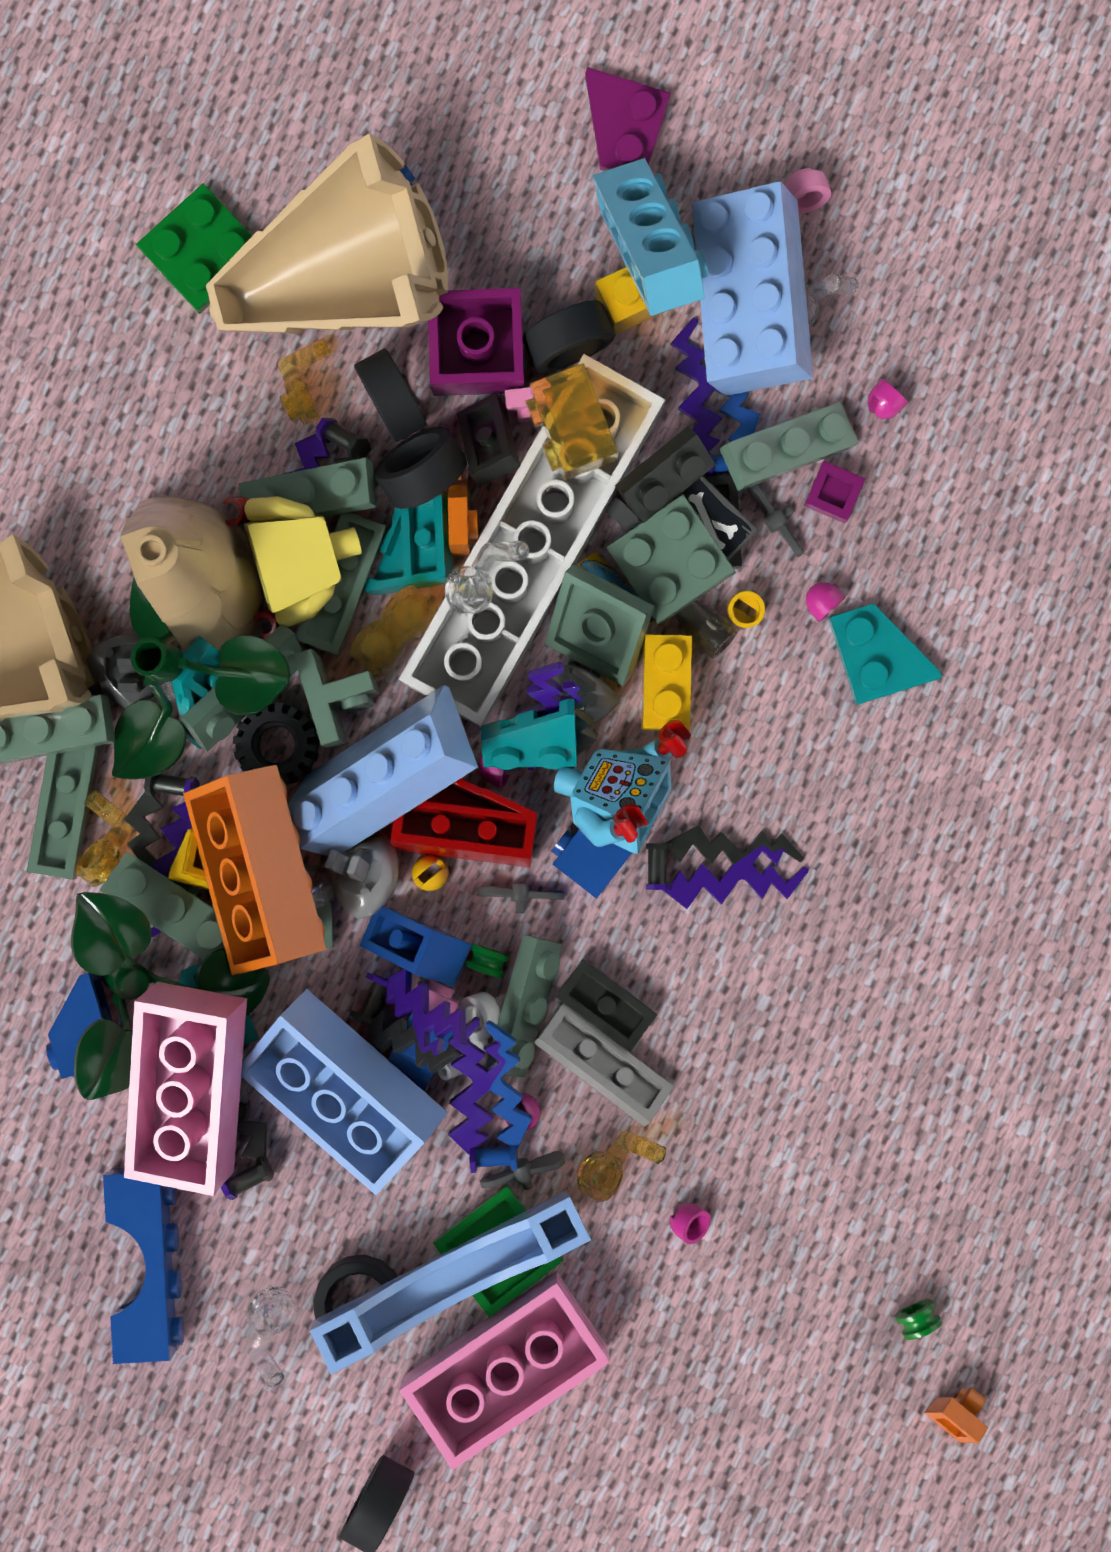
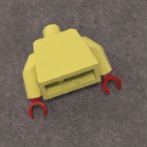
M239 496L225 499L223 504L234 503L238 507V518L225 520V522L229 526L244 524L267 602V606L254 615V620L259 617H266L272 623V628L266 630L261 635L267 638L281 624L290 627L313 619L334 596V585L342 581L337 561L362 554L355 528L351 527L329 534L323 516H315L313 510L308 505L279 496L251 499Z

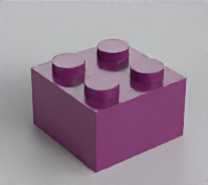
M521 288L448 290L447 293L440 295L439 301L443 309L435 318L428 321L430 385L433 396L494 394L495 392L497 394H505V390L524 388Z

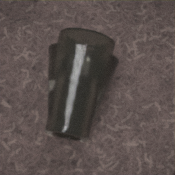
M698 600L673 616L688 636H692V643L701 655L707 653L712 659L719 656L731 644L738 633L731 626V619Z

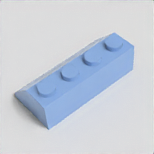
M441 686L303 777L288 804L292 823L296 826L300 837L299 849L324 856L329 855L330 849L342 854L478 768L449 687Z

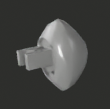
M387 836L367 837L342 854L330 849L328 858L322 865L334 895L343 908L357 919L375 915L389 901L398 883L399 861L397 850L395 847H392Z

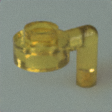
M325 338L283 357L278 363L286 393L280 396V400L290 420L294 421L299 418L304 426L320 419L321 415L299 370L332 355Z
M97 790L87 796L84 804L112 827L105 838L97 840L87 848L76 866V874L92 887L104 884L122 859L120 847L133 829L124 820L127 814Z
M623 1131L606 1153L595 1151L581 1162L577 1171L578 1189L582 1194L596 1201H607L617 1192L623 1178L621 1163L629 1152L660 1164L666 1157V1148L631 1131Z

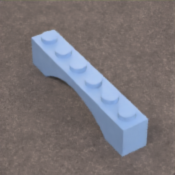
M567 1190L313 1320L310 1333L332 1375L375 1353L413 1327L454 1304L512 1276L546 1264L591 1241Z

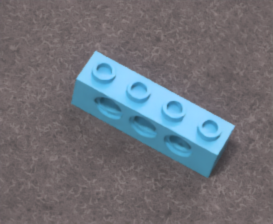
M645 158L592 175L604 222L650 316L705 299L702 279L709 276L705 257L700 248L695 250L688 224H681L677 204L673 197L668 199L662 175L660 173L653 175Z

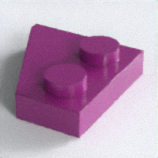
M587 67L585 82L600 170L606 171L645 158L649 165L671 93Z

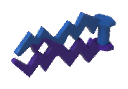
M692 318L670 343L672 347L687 356L686 359L675 367V370L698 383V387L678 407V410L698 422L692 430L698 435L711 456L710 451L720 442V439L711 437L708 434L722 421V417L702 405L714 391L722 393L707 382L706 367L701 365L705 358V352L687 342L698 324V319ZM748 392L728 395L730 398L719 409V412L742 424L728 438L730 442L755 433L760 413L741 407L748 397ZM722 454L711 456L716 465L705 474L706 476H714V474L729 471Z
M474 1017L466 1024V1040L480 1025L479 1017ZM490 1020L486 1021L485 1028L496 1041L484 1045L483 1050L468 1040L464 1049L455 1046L454 1035L448 1040V1043L463 1053L462 1056L451 1062V1066L473 1081L450 1099L449 1104L467 1118L448 1132V1136L469 1155L471 1173H476L478 1167L511 1165V1170H517L518 1147L532 1120L531 1114L516 1108V1105L523 1099V1094L502 1079L503 1075L520 1062V1056L508 1050L516 1043V1039ZM486 1052L498 1060L488 1069L478 1063L485 1057ZM488 1091L502 1097L491 1106V1111L511 1123L497 1133L496 1136L497 1139L510 1145L508 1147L477 1149V1146L486 1141L489 1136L478 1129L493 1119L491 1112L476 1103Z

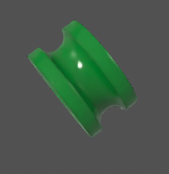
M471 943L470 949L473 951V956L471 959L466 960L464 965L478 972L504 979L505 972H503L502 966L505 962L510 961L511 956Z
M932 1299L921 1300L899 1310L894 1317L897 1323L904 1325L902 1334L905 1340H914L929 1335L942 1325L943 1322L940 1316L934 1315L932 1312L935 1309Z

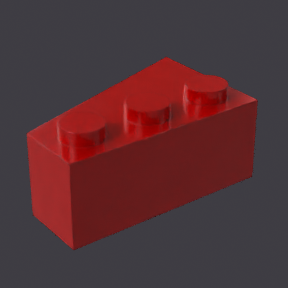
M459 779L394 820L390 842L397 851L530 868L537 813L486 788L482 789L463 779Z

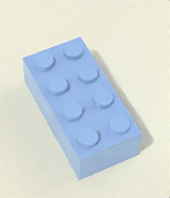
M779 181L692 202L696 249L700 248L703 252L709 274L708 277L702 279L705 299L700 300L707 382L722 394L728 396L813 379L798 200Z
M308 989L278 1017L242 1062L241 1077L375 1195L383 1189L420 1149L448 1114L446 1110Z

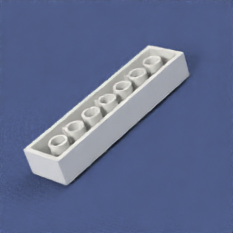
M583 354L402 672L399 680L404 685L424 696H428L445 685L450 688L459 716L480 728L481 725H485L555 602L565 571L577 563L606 512L607 506L611 503L618 490L615 485L627 475L661 415L665 403L664 398Z

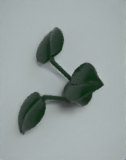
M134 577L130 594V619L135 633L141 640L136 643L131 652V664L138 674L146 676L144 684L151 687L162 707L156 702L142 700L130 704L124 709L114 731V765L112 776L128 780L154 777L170 769L183 754L186 746L187 730L181 721L169 717L173 707L159 682L166 683L175 680L182 673L183 669L219 676L215 684V694L219 703L231 713L243 716L253 715L272 704L289 684L291 671L284 655L275 646L261 638L242 635L234 637L222 645L219 653L220 667L185 659L182 652L176 646L168 644L175 641V637L165 622H162L137 585Z
M95 892L78 893L71 932L72 954L81 968L89 973L101 975L104 984L115 992L112 1001L117 1005L121 1019L120 1025L107 1018L98 1019L88 1026L80 1037L74 1058V1077L80 1095L84 1099L94 1100L129 1088L133 1030H128L131 1020L125 1002L126 1000L140 997L146 992L149 984L162 982L247 998V1016L259 1005L265 996L270 982V972L265 968L232 976L225 948L211 952L201 962L197 970V983L199 987L188 986L158 976L151 971L148 972L145 967L131 958L144 952L150 944L151 927L146 915L132 903L117 896Z

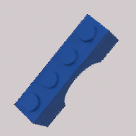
M125 1167L112 1168L103 1175L105 1222L115 1225L130 1234L138 1243L145 1260V1280L139 1295L134 1300L119 1307L110 1317L113 1364L170 1361L177 1351V1346L183 1345L184 1321L183 1317H175L174 1299L181 1297L182 1277L180 1270H173L172 1252H177L179 1249V1227L177 1223H170L169 1205L176 1204L177 1188L124 1178Z

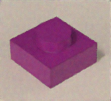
M823 461L803 506L846 523L866 479Z

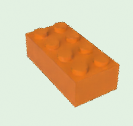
M277 765L226 775L183 793L232 976L327 950L324 941V925L317 915L311 893V877L305 870L299 849V833L296 826L292 823L286 801L287 788L284 781L280 778Z

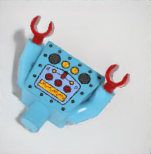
M672 720L661 728L656 740L643 747L621 751L599 749L593 753L584 771L569 767L560 768L555 777L554 792L571 797L573 823L594 846L603 847L615 844L638 854L672 790L669 758L671 754L675 758H681L685 755L687 745L684 741L689 740L691 733L681 721Z

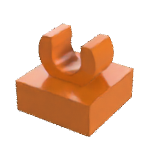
M970 1387L967 1391L961 1388L954 1398L936 1397L924 1412L959 1443H979L989 1428L975 1417L984 1406L986 1398L973 1387Z

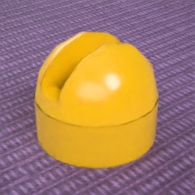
M741 590L730 597L727 603V614L729 619L737 626L751 628L759 624L763 619L765 605L758 594L749 590ZM737 599H740L756 610L752 618L747 616L742 610L734 607Z
M434 855L420 857L412 867V879L415 885L421 890L428 892L442 888L449 876L446 862ZM434 863H437L441 870L432 875L423 884L419 876Z

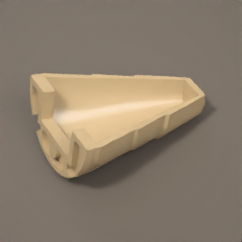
M370 133L361 137L358 141H353L305 190H301L263 231L257 230L206 285L210 300L209 310L216 323L217 330L245 333L299 334L306 329L353 330L354 328L413 327L416 324L435 318L441 312L443 306L439 301V296L448 292L447 260L441 234L420 185L416 183L410 186L409 180H406L400 172V169L404 168L405 163L390 146Z
M163 496L140 501L137 509L133 511L131 518L126 520L120 537L136 583L162 622H165L184 650L188 649L198 636L202 637L218 651H220L226 641L242 635L251 636L258 619L254 620V615L263 608L264 592L245 532L238 525H227L225 520H230L231 518L205 503L177 497Z
M14 534L0 542V722L5 718L62 712L68 707L78 706L90 699L92 694L87 689L96 684V680L92 676L86 661L92 648L74 604L63 586L56 589L54 582L47 579L43 574L49 569L45 561L27 543Z

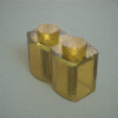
M414 585L401 589L389 600L384 608L381 619L368 624L357 634L349 653L377 679L389 675L402 663L407 654L408 647L421 641L438 611L437 606Z

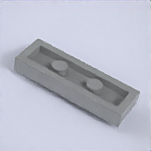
M564 1003L556 1009L534 1041L537 1046L644 1127L652 1122L674 1087Z

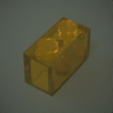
M584 363L530 383L532 398L525 400V404L534 427L540 425L544 427L549 442L542 444V448L551 471L560 469L565 481L617 461L618 450Z

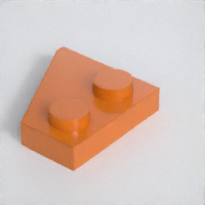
M469 469L464 470L463 474L449 487L448 491L449 547L453 558L468 557L471 553V546L475 545L479 539L477 510H470Z

